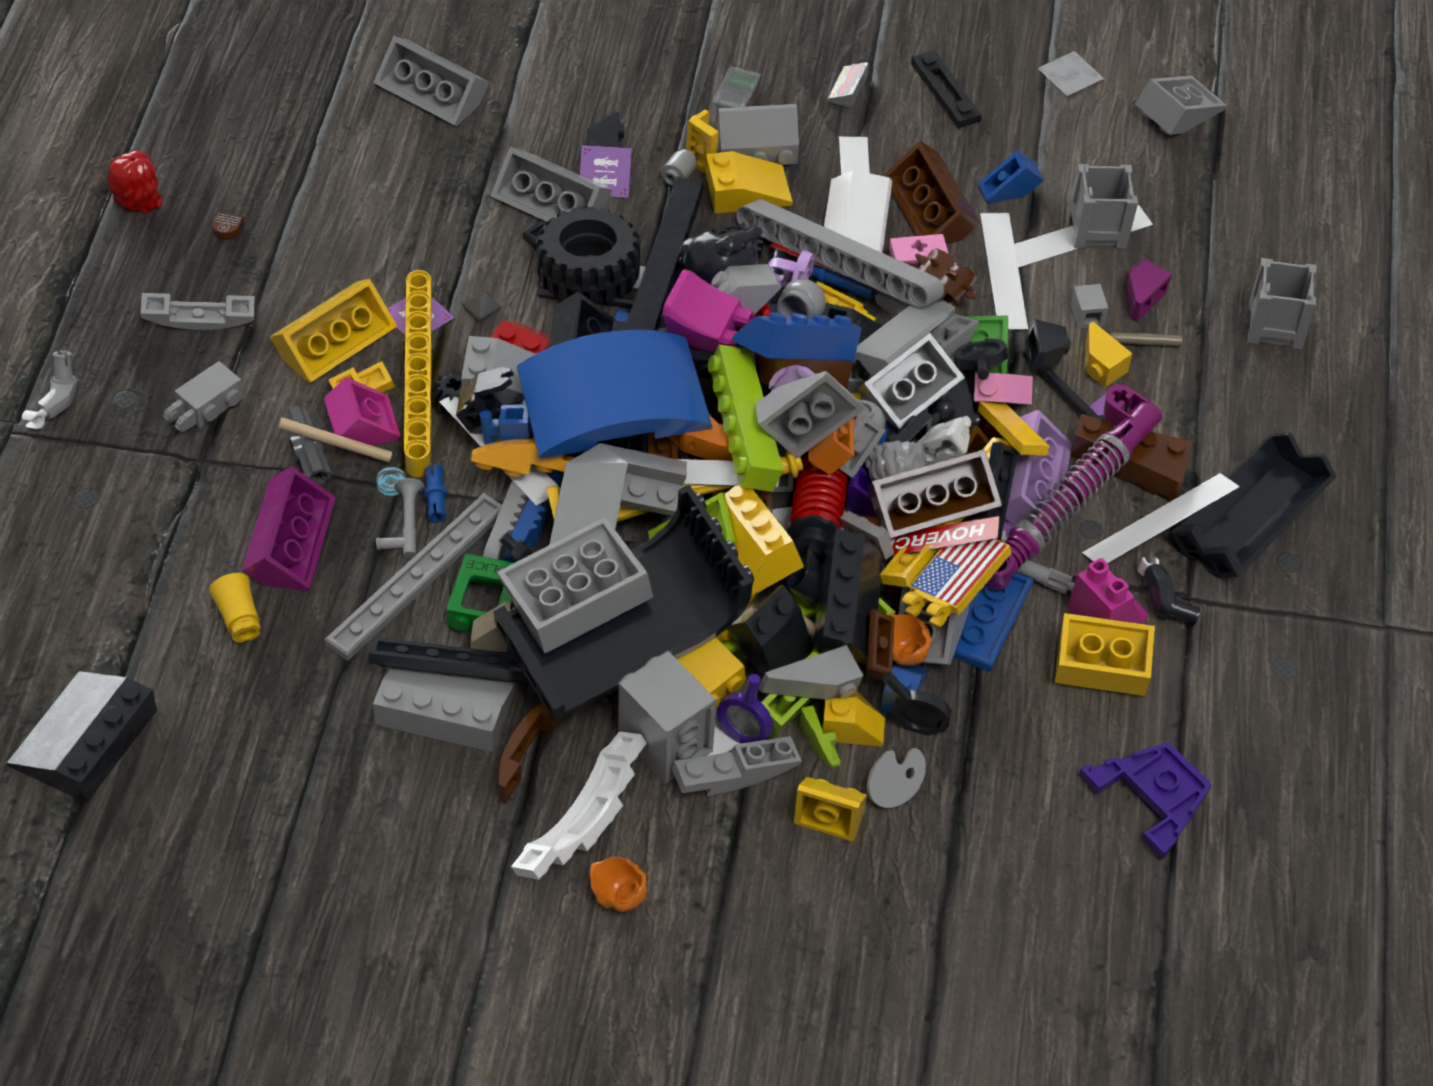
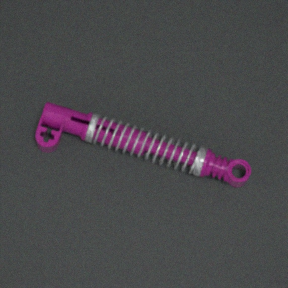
M1118 384L1108 389L1105 398L1104 416L1116 427L1112 431L1102 434L1094 442V447H1090L1088 453H1084L1082 459L1077 460V465H1072L1071 471H1066L1065 477H1060L1059 483H1055L1053 489L1048 490V495L1042 496V501L1036 502V507L1031 508L1030 513L1024 515V520H1019L1012 527L1008 539L1004 542L1010 545L1012 553L999 567L1003 571H996L985 584L988 588L1002 590L1008 587L1012 576L1030 557L1033 558L1044 550L1045 545H1048L1051 539H1054L1057 533L1061 532L1070 520H1073L1074 515L1078 514L1080 509L1084 508L1093 496H1096L1098 490H1101L1103 485L1107 484L1110 478H1113L1121 466H1124L1129 461L1133 449L1162 420L1161 411L1155 404L1125 385ZM1057 485L1060 486V491L1056 490ZM1052 491L1056 494L1054 498L1050 496V492ZM1046 497L1050 500L1048 504L1044 502ZM1039 504H1043L1044 508L1042 510L1038 508ZM1033 510L1038 511V514L1036 516L1033 515ZM1027 516L1032 517L1031 522L1027 521Z

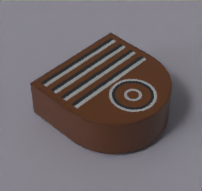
M218 211L212 222L215 236L220 239L236 237L244 225V217Z

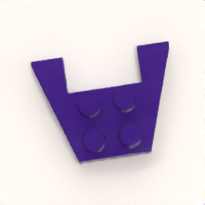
M1169 742L1133 752L1132 756L1119 760L1116 757L1105 760L1104 764L1094 767L1091 764L1086 765L1080 769L1079 776L1097 794L1122 778L1163 819V821L1145 832L1142 839L1161 859L1166 857L1212 786Z

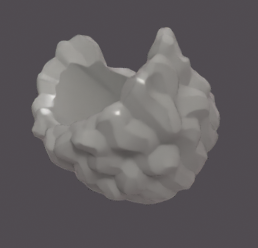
M900 441L884 442L882 445L876 444L866 459V466L869 469L868 475L872 481L927 466L926 452L923 449V445L909 441L902 443Z

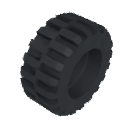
M587 207V209L572 208L570 212L563 211L558 213L556 218L552 217L538 233L536 239L538 277L543 287H547L549 293L555 297L559 296L562 301L580 292L596 305L599 302H605L606 304L612 302L616 296L618 298L624 296L627 291L632 289L639 278V234L634 226L617 212L613 214L610 213L609 209L601 208V210H598L594 207ZM587 254L598 255L596 257H579L580 255Z

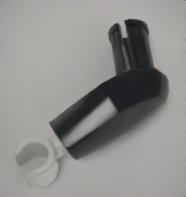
M1142 557L1137 571L1145 577L1155 613L1164 620L1171 616L1194 626L1199 618L1201 608L1176 600L1172 578L1164 567L1159 564L1158 558H1152L1149 564Z

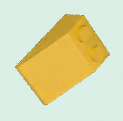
M733 151L706 154L705 178L714 214L737 212L740 207L759 199L778 207L792 206L793 201L783 165Z

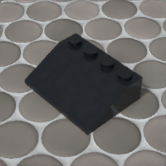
M79 671L8 760V767L87 803L157 712L153 689L127 677Z

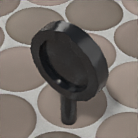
M999 339L969 342L959 347L954 353L958 368L977 370L978 378L981 380H986L989 377L988 368L1001 364L1009 355L1007 344Z
M891 672L883 675L882 681L897 696L892 711L893 717L899 725L909 731L923 735L938 734L946 731L952 717V709L946 701L930 692L908 690Z

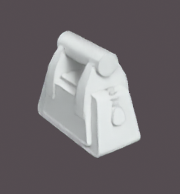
M968 416L934 425L927 431L925 436L916 442L923 445V449L926 452L927 466L964 455L967 452L970 438L969 427L971 425V420Z

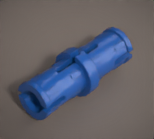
M434 464V473H432L431 465L425 468L426 488L424 490V497L428 502V520L438 523L437 514H440V522L447 518L445 513L447 490L443 483V467Z

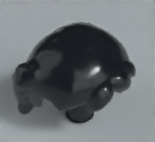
M754 226L747 231L727 232L721 235H715L713 232L706 231L697 237L688 238L680 247L681 257L678 261L680 274L684 269L691 271L711 285L714 276L720 271L724 272L729 266L759 265L758 253L754 243L762 235V229Z

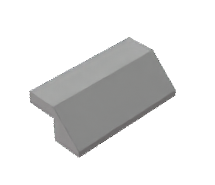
M909 305L857 345L855 358L852 362L854 363L859 360L873 377L949 316L946 312L928 307L916 308Z

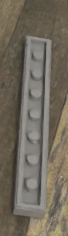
M483 493L324 639L325 646L345 660H350L495 524L502 504Z

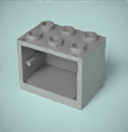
M669 651L659 657L651 658L644 667L635 673L627 674L619 682L618 732L642 734L647 744L638 754V757L664 784L675 778L672 771L674 761L707 756L713 752L716 699Z

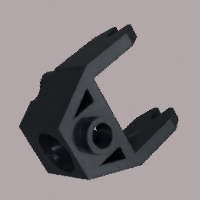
M500 367L479 373L461 389L456 417L469 433L482 434L480 413L482 411H490L492 419H499L501 405L503 404L494 393L503 391L512 385L513 382L509 377L514 376V372L510 368ZM521 400V401H517V402L510 403V404H507V405H526V404H525V400Z

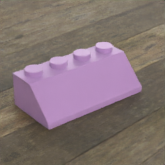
M1039 410L1020 418L1050 447L1048 455L1045 456L1021 455L1018 452L1005 517L1013 524H1016L1019 520H1024V515L1030 513L1031 508L1036 507V502L1042 501V496L1048 495V490L1053 489V485L1059 483L1060 477H1065V472L1068 470L1073 443ZM1059 485L1056 486V490L1060 491ZM1050 492V496L1054 498L1056 496L1055 492ZM1044 498V502L1048 504L1050 502L1049 498ZM1039 504L1038 508L1042 510L1044 508L1043 504ZM1033 510V515L1036 516L1038 514V511ZM1027 516V521L1031 522L1032 517Z

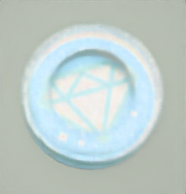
M396 467L382 469L376 477L378 490L387 496L400 494L394 489V484L401 479H405L404 472Z

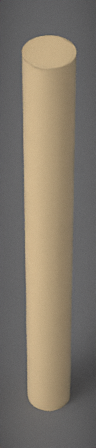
M283 417L279 421V429L381 461L390 462L391 451Z

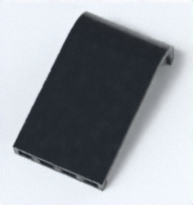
M689 484L678 489L676 512L665 527L651 539L631 550L648 573L653 598L547 653L543 652L533 638L517 608L508 611L504 605L493 611L496 628L554 723L619 690V682H621L623 677L629 673H635L644 667L651 658L659 657L669 651L676 659H679L707 644L730 627L748 606L754 582L753 573L747 565L743 566L741 564L735 545L730 540L726 541L722 535V527L719 521L714 516L710 517L702 495L700 493L695 494Z

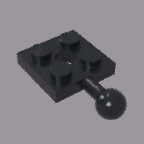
M948 398L938 399L933 405V412L931 414L923 410L917 416L912 415L905 422L903 430L899 434H892L886 442H918L940 420L945 421L953 417L955 414L954 403Z

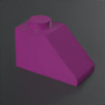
M1146 258L1138 266H1132L1126 276L1128 280L1126 296L1131 318L1135 322L1140 320L1168 293L1172 276L1171 273Z

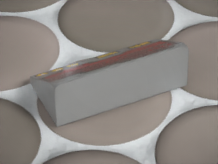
M864 62L844 66L827 102L852 108L868 76L869 63Z

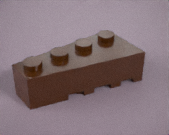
M1081 414L1074 437L1071 457L1077 460L1082 459V455L1088 453L1090 447H1094V442L1102 434L1112 431L1116 426L1108 420ZM1151 431L1133 449L1129 461L1116 472L1118 479L1127 483L1131 480L1144 486V491L1155 495L1157 492L1168 497L1167 501L1171 502L1179 497L1193 442Z

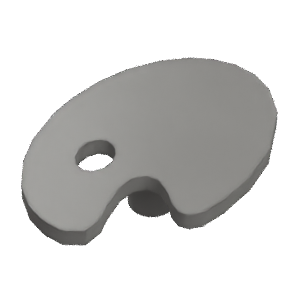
M911 748L901 764L897 763L895 752L892 750L886 751L878 758L870 770L867 781V794L873 804L882 808H894L904 804L915 795L924 780L926 772V762L922 752L917 748ZM908 768H911L912 775L910 778L906 777V771L908 770Z

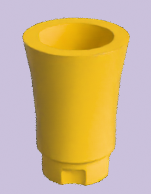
M231 573L215 580L209 587V594L216 603L233 640L242 643L257 638L260 635L259 630L261 629L260 619L254 605L249 577L243 573Z

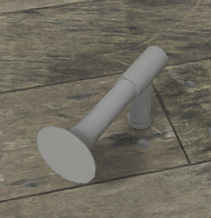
M405 478L394 484V489L403 496V537H377V551L381 549L403 548V556L405 558L416 556L415 498L418 493L424 490L425 486L420 480Z

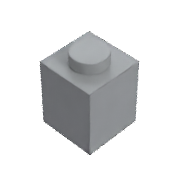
M1101 284L1074 286L1070 306L1077 328H1088L1091 322H1095L1098 326L1103 327L1106 321L1108 305Z

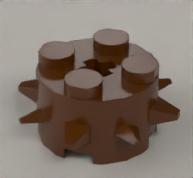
M938 248L932 250L927 257L920 254L915 255L919 262V270L935 276L942 282L944 294L940 299L956 308L964 297L976 300L977 297L973 293L974 289L972 286L977 277L967 266L963 269L954 261L955 257Z

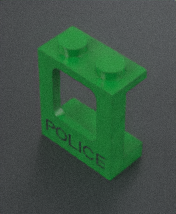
M465 553L446 609L448 627L461 632H472L473 621L487 613L462 607L469 582L503 588L498 606L504 602H511L512 609L513 601L498 577L497 572L514 563Z

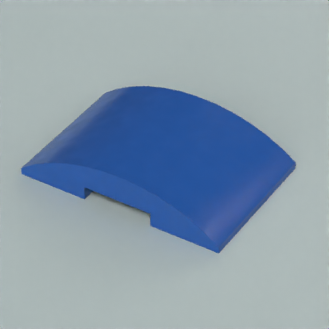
M621 330L598 333L555 345L517 365V372L539 459L588 451L595 447L598 441L653 432L654 438L657 439L712 429V423L687 339L677 334L653 330Z

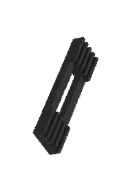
M935 50L912 56L911 65L922 80L925 79L947 109L946 113L958 129L961 128V125L966 127V124L969 126L971 122L973 124H976V121L978 123L981 122V112ZM935 73L942 76L959 99V102L954 103L936 79Z

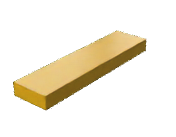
M979 402L978 412L1021 455H1048L1050 446L1006 403Z

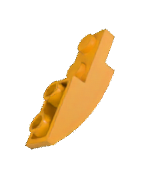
M534 439L499 441L473 449L471 453V461L476 462L475 466L486 470H492L493 467L504 469L505 474L515 477H521V474L528 475L531 464L536 465L535 469L547 473H552L553 469L564 472L566 463L576 458L568 455H559L539 459Z

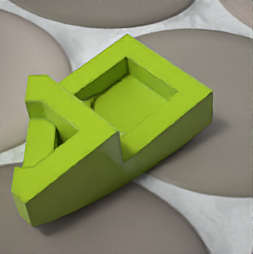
M813 705L801 708L799 725L809 745L831 768L840 766V757H838L835 749V731L823 733Z

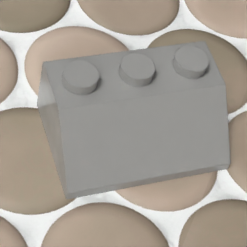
M796 104L718 108L717 131L719 133L717 153L733 151L781 165L798 164L799 133Z
M928 333L857 390L865 400L875 403L883 411L885 420L899 430L912 415L917 416L965 377L931 333Z

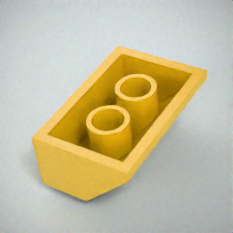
M1064 613L1054 683L1145 696L1151 679L1155 626Z

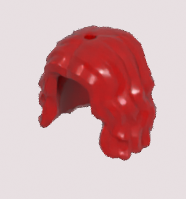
M130 151L114 158L109 166L107 184L110 187V193L113 194L114 202L121 204L123 209H129L132 212L141 211L147 213L151 212L154 208H160L163 200L162 196L157 192L158 180L155 176L154 164L150 161L149 155L142 151Z

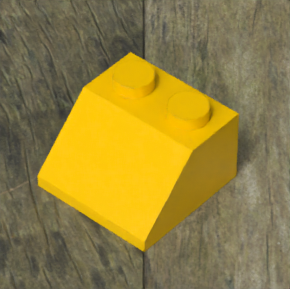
M806 777L797 789L794 824L854 842L865 812L867 794L860 793L853 788H843L830 784L823 779Z

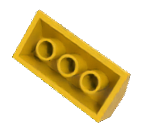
M369 278L350 285L271 335L270 339L283 361L304 380L311 383L396 328L397 325Z
M738 485L724 493L736 539L735 547L738 552V559L743 566L747 565L754 576L752 595L804 567L793 540L753 489L742 488Z

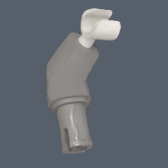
M57 351L53 353L55 376L50 380V392L38 402V412L32 410L24 411L22 419L30 421L26 424V427L40 429L45 423V417L51 420L71 405L76 393L77 379L72 375V353L70 351H59L60 355Z

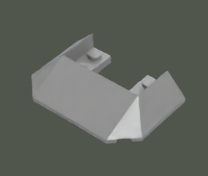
M602 443L570 460L565 465L549 545L604 517L615 529L620 505L673 516L678 504V489L683 487L687 476V462Z

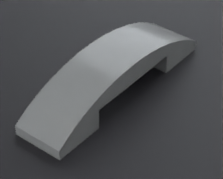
M142 293L141 318L160 325L180 329L214 330L231 328L254 321L255 296L227 295L226 303L170 301V294Z

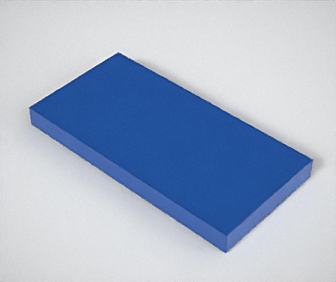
M1015 573L1011 578V583L1005 589L992 590L984 585L969 604L968 615L953 658L991 672L1033 586L1034 579Z

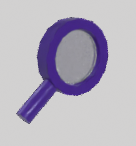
M751 674L748 677L745 693L733 692L728 694L717 708V718L721 727L731 738L741 744L767 740L773 731V720L770 712L756 699L761 678L757 674Z

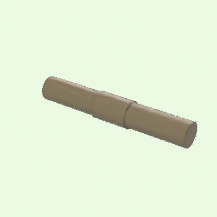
M1110 332V336L1120 344L1182 346V336Z

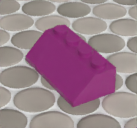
M293 466L271 477L242 571L264 586L301 591L309 590L336 497Z

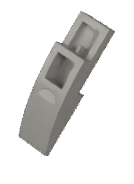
M791 736L735 744L732 752L676 760L673 763L672 771L681 793L705 790L707 796H712L771 779L800 765L802 760Z

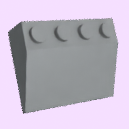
M606 517L497 572L531 635L544 653L565 644L654 597L648 573Z
M391 666L384 676L373 702L375 725L494 752L519 681L506 682L501 679L473 678L469 675L461 674L446 675L436 671H413L408 668Z

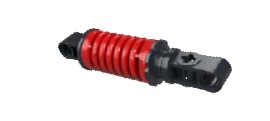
M807 451L800 456L803 470L798 471V476L796 477L789 526L786 530L795 544L804 567L788 576L786 586L808 606H813L818 603L825 544L835 529L841 530L842 528L840 517L844 514L850 476L839 468L831 475H828L820 468L814 467L808 460Z

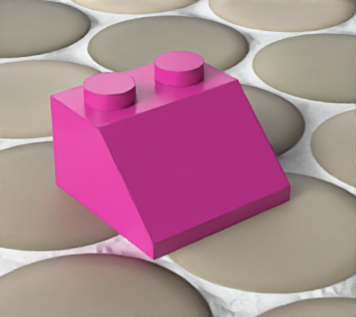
M345 377L324 397L334 434L369 445L396 441L401 437L387 394Z

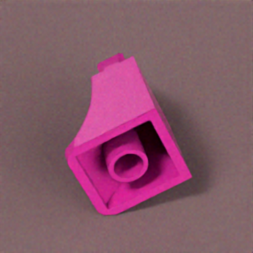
M685 269L681 272L663 307V318L668 333L686 337L689 347L713 353L716 352L719 344L741 348L742 345L732 341L733 335L737 332L738 326L743 328L755 318L753 311L742 307L739 299L718 290L695 273Z
M1103 558L1090 563L1088 569L1077 574L1067 606L1074 615L1145 624L1147 619V612L1134 599V596L1128 590L1129 585L1122 578H1117L1111 573L1109 564Z

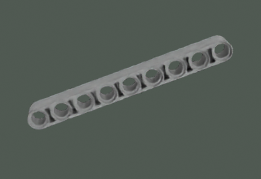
M756 200L737 210L736 217L739 225L745 222V228L751 226L760 227L763 231L761 237L798 254H801L803 250L815 254V262L916 308H923L939 300L944 294L943 284L935 276L765 200Z

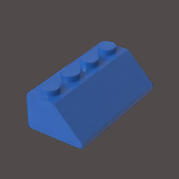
M771 312L769 316H756L733 335L732 341L766 358L854 361L861 327L852 324V319L841 315H835L834 319H830L819 314H814L813 318H809L793 313L791 317H787L780 313Z

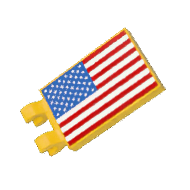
M996 539L942 547L909 585L910 592H907L902 598V603L909 605L905 612L916 617L920 614L925 604L929 602L931 604L927 607L926 613L933 616L929 623L940 628L951 613L960 615L1010 556L1012 553L1010 545Z

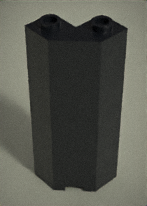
M1290 432L1269 434L1226 477L1239 487L1183 519L1171 531V534L1186 558L1192 562L1198 559L1210 567L1208 572L1216 578L1239 577L1337 476L1325 454L1303 455Z

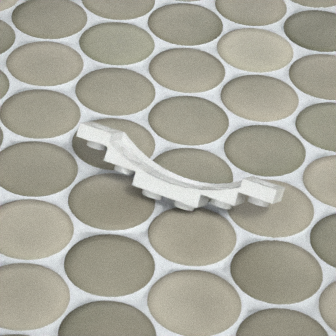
M619 731L610 744L603 748L589 779L567 813L549 832L541 838L527 843L521 855L511 867L517 876L539 880L548 871L552 863L564 865L572 857L576 849L588 851L596 843L597 838L623 807L618 796L625 790L627 784L635 775L630 764L638 757V754L647 744L642 734Z

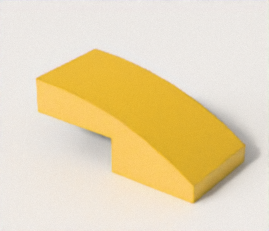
M382 361L359 373H356L353 367L329 379L333 389L345 377L382 393L395 387Z

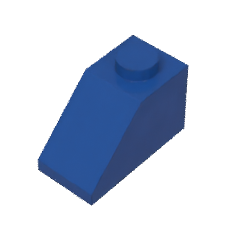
M1017 150L978 182L986 201L993 203L1025 197L1041 184L1044 179L1036 163Z
M898 664L893 666L892 674L908 690L921 691L928 673L927 669L917 666L905 667ZM885 685L883 691L881 711L893 715L892 709L897 696L887 685Z

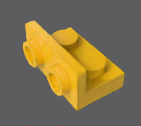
M707 110L692 116L687 124L686 150L691 151L695 155L696 168L703 173L706 171V154L717 153L719 133L709 125L710 112Z

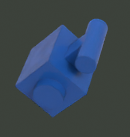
M501 405L499 419H492L491 412L487 410L480 413L483 442L486 445L495 442L494 436H500L501 441L533 439L526 405Z

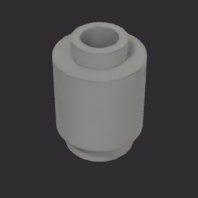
M686 149L676 151L661 169V175L665 182L674 186L677 177L688 178L696 168L695 155Z

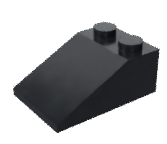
M784 585L763 589L748 604L740 617L727 628L762 678L765 672L804 660L813 652V643L801 608Z

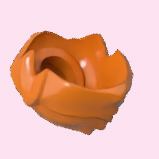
M889 614V616L895 618L893 661L905 667L922 663L925 657L928 656L933 640L930 637V630L923 621L909 614Z
M611 857L591 864V889L601 906L606 909L612 908L619 912H627L637 908L645 901L647 893L646 873L630 859Z

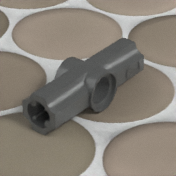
M299 406L291 407L283 414V418L313 427L306 408H300ZM288 431L294 459L300 463L303 474L318 485H324L331 478V471L324 456L323 442Z

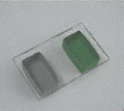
M730 66L712 100V104L717 105V110L718 108L746 107L762 74Z

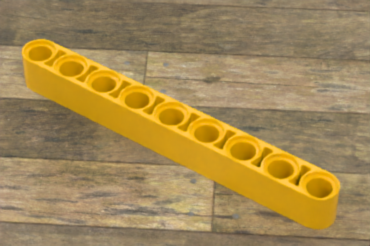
M416 270L409 273L406 278L404 455L407 473L419 478L426 476L425 468L431 465L432 468V286L430 275L425 271Z

